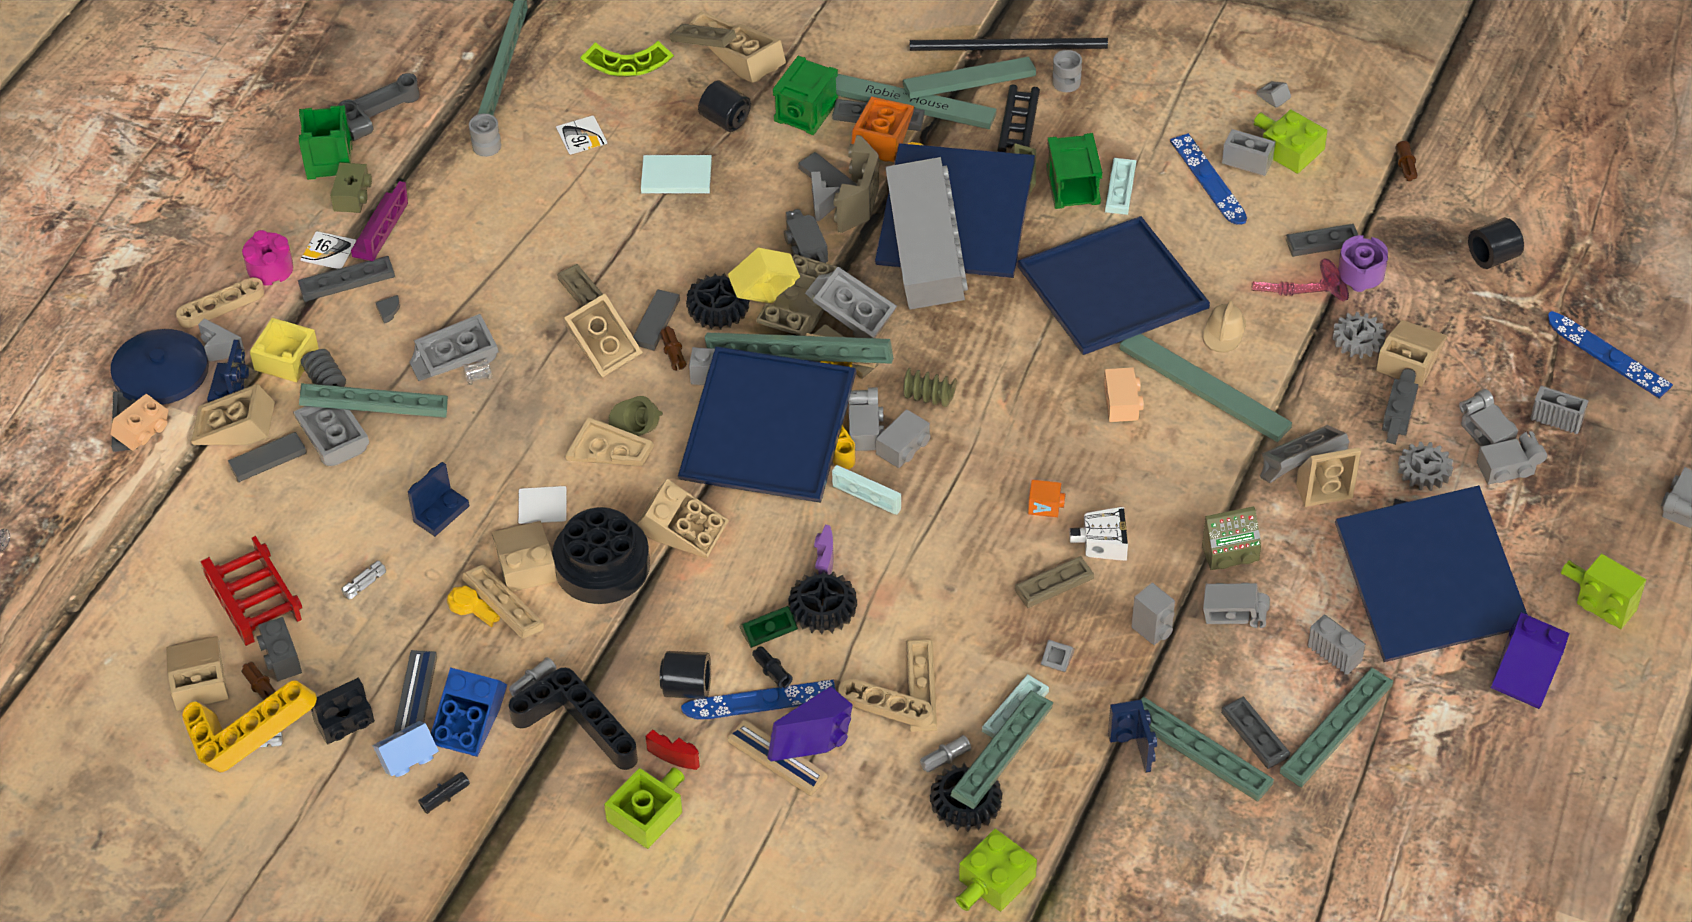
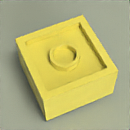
M759 247L728 273L737 298L764 303H773L788 287L793 286L795 281L800 278L791 254Z
M271 318L250 350L254 370L297 383L305 371L301 365V359L308 352L319 349L315 330Z

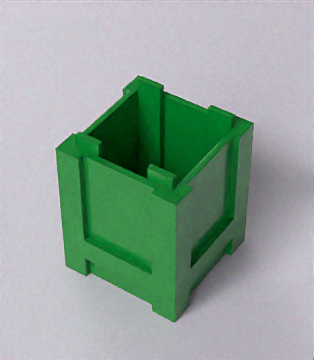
M797 56L772 89L773 96H775L776 110L774 122L793 126L814 136L835 107L836 100L838 99L836 91L838 69L828 68L808 61L805 57Z
M345 105L330 106V108L299 109L301 122L299 145L307 180L316 179V177L336 176L339 163H351V150H353Z
M1093 133L1063 138L1048 137L1049 157L1048 163H1046V171L1055 209H1062L1064 206L1101 204L1099 184L1103 172Z

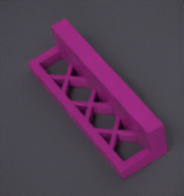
M399 181L392 193H385L352 247V257L369 261L375 260L408 205L406 182Z

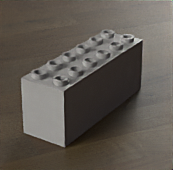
M941 157L887 166L886 174L909 310L965 300L964 291L968 290L947 165L942 166Z

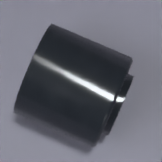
M717 80L711 83L702 94L698 105V112L701 116L724 130L734 132L747 119L751 108V101L746 95L721 80Z
M1504 217L1472 230L1468 236V246L1475 262L1481 268L1489 269L1521 256L1524 251V239L1517 224L1510 218Z
M666 651L660 665V688L663 691L664 697L707 699L711 683L710 653Z

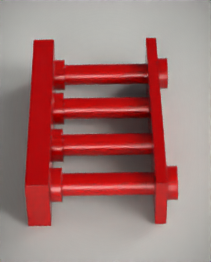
M256 536L251 538L254 551L221 566L219 564L214 565L210 557L200 561L205 578L245 646L255 642L252 632L256 630L255 627H258L259 624L273 620L290 611L297 622L302 620L299 610L303 607L298 596H292L269 558L271 554L265 543L261 544ZM258 559L264 566V568L232 583L229 581L225 583L223 581L224 575ZM269 576L275 584L241 601L240 599L235 600L233 597L235 595L234 592ZM278 594H281L285 603L253 618H250V616L245 618L243 614L246 609Z

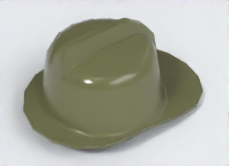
M637 396L614 406L609 415V425L641 436L653 431L657 427L663 412L659 411L649 398Z

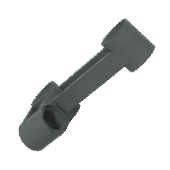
M405 73L400 75L396 82L355 100L347 99L341 101L338 106L345 105L352 141H356L373 132L374 127L370 117L401 103L417 101L420 97L417 77L414 74Z

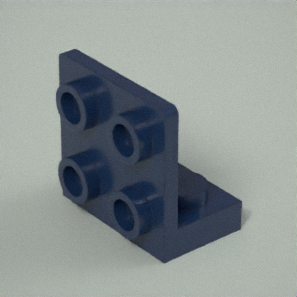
M239 340L233 341L228 362L217 363L207 398L208 403L244 389V380L249 377V365L245 364V350L241 349Z
M440 462L436 467L431 468L420 481L414 483L408 490L414 523L434 537L470 506L468 499L451 488L447 466L444 462Z
M1142 700L1110 704L1108 725L1110 743L1118 741L1127 742L1131 739H1136L1145 773L1151 772L1152 762L1156 761L1154 748L1157 747V737L1155 731H1150L1151 717L1149 710H1144Z

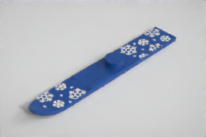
M1189 133L1170 139L1174 148L1222 215L1233 224H1245L1247 216L1244 209Z
M1549 312V323L1560 336L1660 399L1672 388V383L1579 324L1559 313Z
M833 679L791 685L786 688L777 687L708 697L707 699H696L681 705V710L690 718L714 719L797 707L830 686L835 689Z

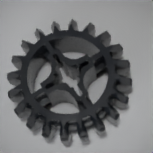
M725 272L722 276H717L714 273L712 277L705 275L704 280L697 278L696 284H691L690 290L687 293L686 307L690 317L693 318L695 323H700L702 328L709 325L711 330L714 327H719L721 330L723 326L731 328L732 323L739 324L740 319L745 318L750 300L737 298L730 279L726 276Z
M825 570L818 575L813 571L811 577L804 574L802 581L796 580L795 587H791L788 598L789 609L796 624L800 623L802 630L809 627L811 633L819 630L823 634L824 630H829L833 634L834 628L842 630L844 624H850L851 617L855 616L858 605L855 588H852L851 582L845 581L843 575L836 577L834 571L828 575Z
M965 762L961 768L953 764L951 771L944 768L942 776H936L935 783H932L930 802L933 813L937 814L939 821L945 820L947 828L954 824L957 831L961 827H965L967 832H969L972 826L979 830L981 823L989 826L991 819H996L998 811L1002 807L1003 793L1001 792L999 781L996 780L974 809L951 797L953 788L970 768L967 767Z

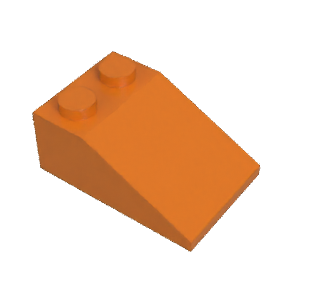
M871 96L853 128L851 144H854L856 136L860 135L877 152L880 160L894 162L899 143L903 144L914 106Z

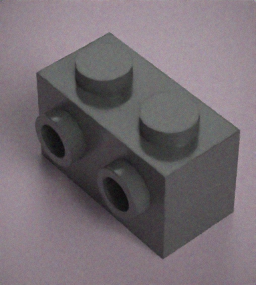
M280 617L259 624L261 635L256 636L261 651L266 650L267 655H264V660L268 670L273 669L277 682L301 674L302 670L298 655L284 618Z

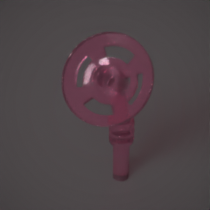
M1326 258L1320 261L1322 275L1320 283L1294 285L1293 282L1289 284L1288 282L1283 283V281H1280V283L1253 281L1251 286L1252 291L1273 292L1281 296L1282 294L1284 296L1288 294L1293 296V294L1330 291L1340 301L1344 302L1349 298L1347 285L1342 281L1339 270Z

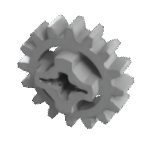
M1356 312L1353 317L1347 313L1346 319L1340 317L1338 323H1335L1333 340L1336 341V347H1342L1341 353L1348 351L1350 352V357H1353L1355 354H1358L1360 358H1363V354L1372 357L1373 351L1379 353L1380 347H1383L1386 330H1383V323H1376L1377 317L1368 318V313L1360 316L1359 312Z
M1419 442L1418 447L1410 444L1409 450L1403 449L1402 456L1399 457L1398 473L1403 474V481L1410 480L1409 486L1411 487L1417 484L1419 485V490L1427 486L1429 491H1432L1433 485H1436L1440 489L1442 488V483H1448L1449 477L1452 476L1453 459L1448 458L1449 452H1441L1442 446L1440 445L1433 448L1432 442H1429L1428 446H1424L1422 442Z

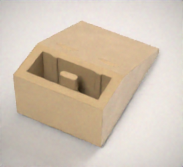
M1402 320L1388 335L1381 348L1376 371L1400 379L1403 370L1407 368L1413 369L1416 373L1414 383L1422 387L1447 339V335Z
M666 479L655 492L637 525L645 535L656 542L707 559L729 520Z
M218 636L166 647L170 691L177 711L184 710L191 702L206 705L229 699Z

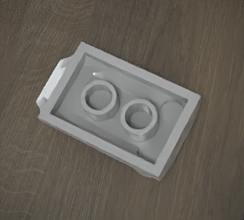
M839 267L831 273L819 275L805 293L813 302L852 329L855 338H876L897 307Z
M478 314L414 340L415 349L410 365L418 381L475 361L481 364L490 363L496 358L499 351L481 314Z
M305 406L293 411L295 418L319 453L321 462L324 465L335 466L362 454L369 444L367 434L348 409Z
M1326 425L1262 453L1264 466L1260 475L1261 479L1272 483L1288 471L1301 466L1310 456L1347 450L1349 446L1347 433Z

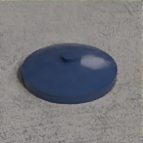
M157 329L141 333L126 341L114 354L110 370L115 388L123 393L126 399L130 401L135 399L137 401L147 394L161 405L179 401L196 391L207 376L209 364L205 348L197 338L180 330Z

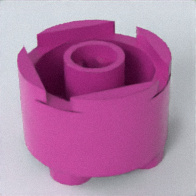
M259 230L244 244L242 254L250 278H258L264 286L273 285L272 282L285 281L291 275L293 260L286 237L277 233Z

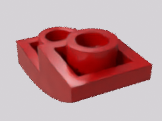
M653 729L645 736L647 751L661 760L686 769L697 770L700 767L699 751L692 743H686L680 737L672 743L667 736L660 735Z

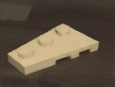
M588 417L565 457L567 461L643 466L654 445L650 440Z

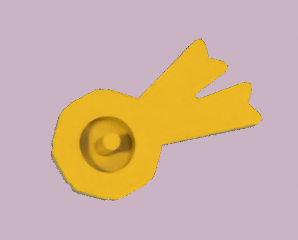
M466 585L454 587L447 596L448 607L454 613L459 615L473 613L490 627H493L495 622L500 621V616L483 599L478 598L474 589Z

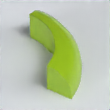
M659 41L649 48L632 55H620L619 53L611 52L595 42L580 59L600 72L619 77H633L659 69L668 63L674 55Z

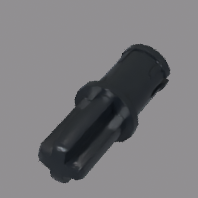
M762 646L753 650L752 656L761 665L766 676H770L780 688H786L791 684L793 677L783 668L778 658H773Z
M460 772L442 785L438 783L436 789L420 798L418 802L425 813L428 814L445 801L450 802V798L469 786L470 782L467 776Z

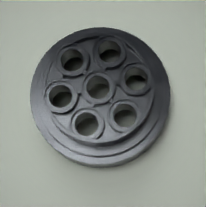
M596 507L576 514L567 522L564 529L557 536L553 546L552 556L559 585L571 597L582 602L608 604L625 599L643 585L650 571L649 546L644 532L625 514L615 509Z

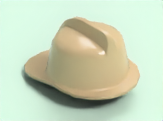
M1230 300L1228 304H1221L1215 307L1208 318L1203 339L1205 344L1216 352L1232 351L1238 347L1242 340L1246 320L1241 310L1233 305V301Z

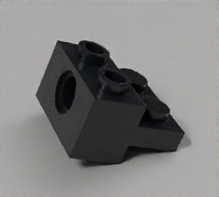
M359 677L318 696L314 707L311 709L314 723L327 745L334 741H339L345 736L364 729L369 724L375 722L372 708L366 699L364 686Z

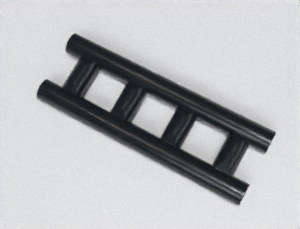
M1012 84L1009 86L998 152L1006 153L1007 147L1012 148L1014 144L1030 147L1040 93L1038 87H1032L1031 93L1017 91V85ZM1015 101H1028V108L1015 107ZM1012 117H1026L1025 124L1012 123ZM1010 132L1023 133L1022 140L1009 139Z

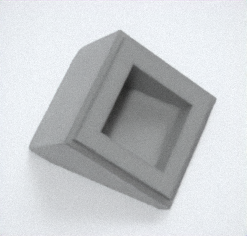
M1271 81L1256 92L1260 98L1274 107H1279L1291 98L1288 85L1284 82Z
M1048 640L1041 665L1066 672L1075 648Z

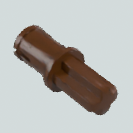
M1400 141L1395 146L1399 157L1398 165L1402 168L1404 178L1410 182L1418 176L1415 167L1416 158L1412 155L1409 142Z
M666 326L660 331L665 346L664 353L668 355L673 370L677 371L676 364L679 370H682L687 365L681 351L682 344L678 342L674 329Z
M253 662L245 663L242 666L241 672L251 684L252 691L257 692L263 700L276 692L270 684L269 677L263 675Z

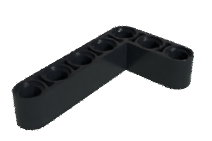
M564 667L555 670L510 699L509 712L511 722L516 728L530 727L561 706H564L619 769L629 770L637 764V748L633 737L570 668Z

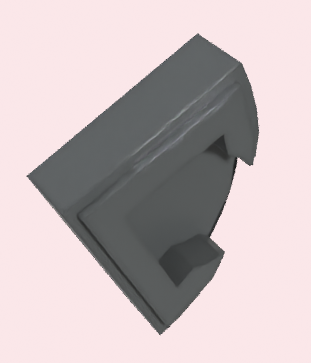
M398 295L375 302L384 324L391 321L400 309Z

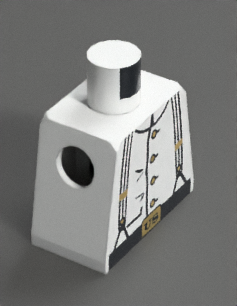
M1124 507L1086 513L1084 515L1083 528H1069L1070 543L1085 542V553L1088 557L1127 560L1128 540Z

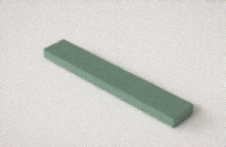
M1029 57L903 79V87L909 98L913 99L1036 76V68Z
M301 383L299 405L446 418L448 396Z
M1371 667L1280 768V774L1302 788L1393 686V680Z
M1030 690L953 788L951 797L974 809L1052 709L1054 702Z
M1144 696L1140 699L1142 700L1144 710L1148 709L1150 712V731H1155L1156 737L1257 802L1273 785L1274 779Z

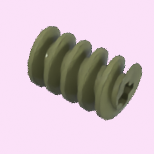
M908 368L903 385L904 396L909 399L913 395L916 401H919L923 396L925 403H929L932 399L934 405H938L941 401L943 407H948L955 394L957 379L954 378L953 382L949 384L948 376H945L943 381L939 382V374H936L933 380H931L929 372H926L922 378L920 370H917L913 376L911 375V368Z

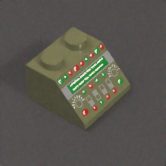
M1254 506L1205 516L1202 549L1210 570L1227 569L1231 566L1251 564L1259 561L1261 540Z

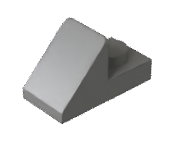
M819 171L811 172L816 221H820L836 208L833 205L836 192L839 193L840 187L826 188V180L821 181Z
M205 318L198 324L201 339L206 343L204 348L208 361L229 358L234 340H239L241 349H244L241 337Z

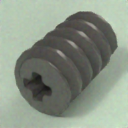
M327 349L308 352L301 359V365L313 384L345 386L346 378L342 375L341 370Z

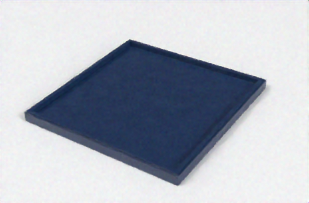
M899 143L895 165L941 157L942 166L947 165L965 273L1014 278L1034 170L1035 155ZM889 193L875 264L901 267Z
M1142 216L1017 261L1020 271L1083 355L1210 308L1209 300Z
M715 346L678 473L679 480L821 503L856 376V368Z
M1479 485L1335 520L1340 540L1383 662L1508 633L1521 612L1527 614Z

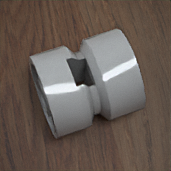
M1062 50L1055 54L1052 77L1055 89L1061 92H1072L1080 87L1082 57L1079 53L1073 50Z
M484 113L474 116L469 122L473 151L477 155L484 157L498 153L501 149V139L497 119L493 115Z

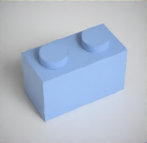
M421 721L372 745L385 773L390 776L395 775V777L408 773L410 771L409 767L416 763L422 765L431 761L434 758L433 754L439 752L426 723Z

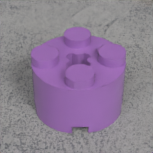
M1358 235L1347 239L1342 246L1338 275L1354 291L1362 292L1365 289L1376 287L1384 281L1388 249L1377 238L1365 239L1363 238L1364 235Z

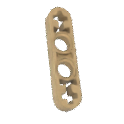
M248 278L179 307L176 312L179 325L184 328H191L198 325L204 318L211 320L259 300L265 293L262 281L258 278ZM228 296H237L233 301L225 300ZM209 304L216 305L211 310L204 309V307Z
M856 679L845 680L839 686V693L853 704L855 708L916 727H927L934 720L932 706L927 701ZM879 695L881 697L878 703L871 704L868 702L871 696ZM901 702L905 704L904 708L899 711L891 709L895 703Z

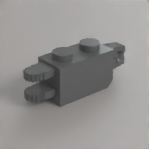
M799 209L786 212L787 230L784 231L786 243L792 246V256L796 254L819 262H828L827 244L815 217L811 215L803 216Z
M1407 368L1403 370L1400 380L1394 379L1382 431L1388 432L1386 443L1396 445L1399 434L1407 435L1419 384L1414 383L1416 373L1413 369Z

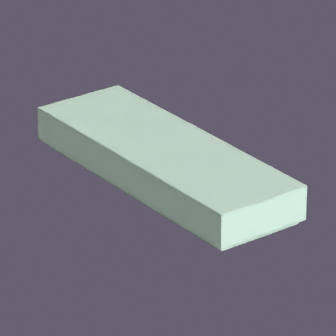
M1113 159L1105 212L1128 215L1136 160Z
M836 465L832 470L833 487L897 515L901 510V493Z
M1027 674L982 726V732L993 738L1030 690L1045 697L1049 692V687Z

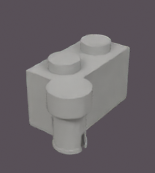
M868 387V390H851L849 398L850 437L855 443V451L876 450V438L884 431V425L879 426V421H883V407H878V387Z
M1482 389L1476 392L1473 397L1459 403L1460 410L1464 413L1461 425L1481 447L1516 439L1518 430L1515 424L1505 417L1497 405H1494V399L1489 390Z
M1529 431L1530 438L1527 432L1519 437V441L1518 439L1480 447L1477 464L1488 485L1503 483L1520 477L1526 478L1535 474L1536 466L1544 462L1548 456L1544 447L1539 445L1534 432Z
M1684 467L1681 475H1675L1671 483L1670 489H1673L1672 492H1666L1661 503L1664 511L1662 517L1691 528L1692 470Z
M1257 583L1206 584L1203 607L1206 624H1248L1250 611V625L1253 628H1258V621H1260V628L1266 626V614L1270 608V597L1267 594L1259 593Z

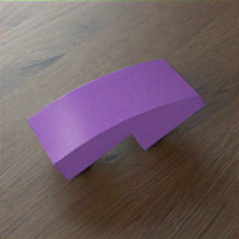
M825 524L822 533H818L815 538L814 547L817 548L818 556L815 569L818 570V574L825 570L826 574L830 575L834 562L833 536L830 525Z

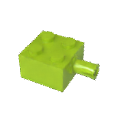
M1292 109L1277 121L1267 117L1262 112L1254 119V126L1266 131L1263 133V138L1275 141L1273 160L1297 174L1325 150L1328 130Z
M1602 553L1587 571L1574 564L1571 560H1568L1561 570L1562 575L1580 584L1581 589L1577 604L1619 629H1622L1637 611L1647 580Z
M672 767L665 777L659 781L641 768H638L604 804L607 822L649 849L683 813L681 795L675 792L674 789L685 780V776L679 769Z
M995 828L959 863V881L966 885L967 888L956 897V903L960 908L968 911L973 904L980 898H983L1001 912L1036 877L1037 859Z

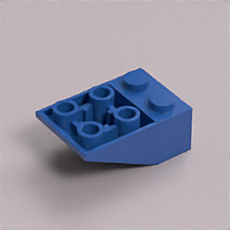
M450 667L431 731V736L436 746L478 757L500 711L507 684L497 679Z

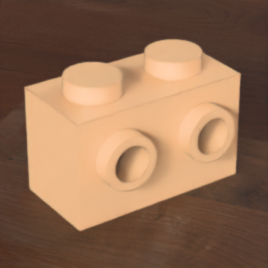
M1134 367L1105 369L1104 391L1109 422L1138 420L1139 410H1143V397L1138 396V392H1140V378L1135 377Z
M145 394L113 419L110 435L134 451L140 445H145L155 433H160L165 429L168 423V409Z

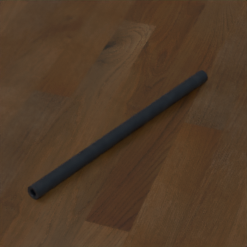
M1108 38L910 40V51L1108 49Z

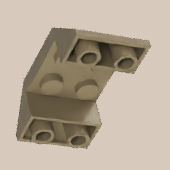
M860 135L856 136L854 144H850L848 154L852 158L849 165V173L852 174V180L857 186L842 184L839 193L836 192L833 205L837 207L834 214V222L837 223L838 232L840 233L870 220L879 190V155Z
M794 254L792 258L800 278L795 281L793 286L788 287L782 292L773 305L766 303L756 320L759 324L799 336H806V333L812 334L825 310L813 302L805 293L819 275L831 273L837 267Z

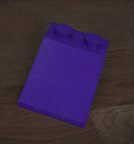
M1521 612L1509 631L1490 688L1540 709L1564 653L1570 633Z
M831 686L773 723L767 759L772 762L828 753L835 747L842 746L848 738L847 733L853 704Z

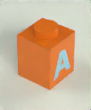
M1032 480L1028 514L1058 518L1059 508H1064L1066 493H1061V483Z

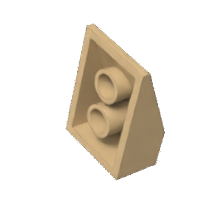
M742 24L731 29L735 30L736 38L725 48L708 46L738 77L752 83L759 81L763 76L776 71L778 67L786 63L780 39Z
M605 293L564 318L568 330L602 378L643 354Z
M256 384L198 406L191 443L193 445H249L268 437L275 401Z
M1360 447L1310 456L1298 469L1296 485L1305 507L1353 498L1361 455Z
M541 521L492 532L505 585L508 589L514 592L557 581L553 556Z

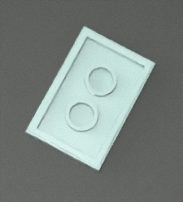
M644 155L641 193H710L712 156Z

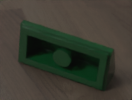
M789 605L739 626L750 648L798 630Z

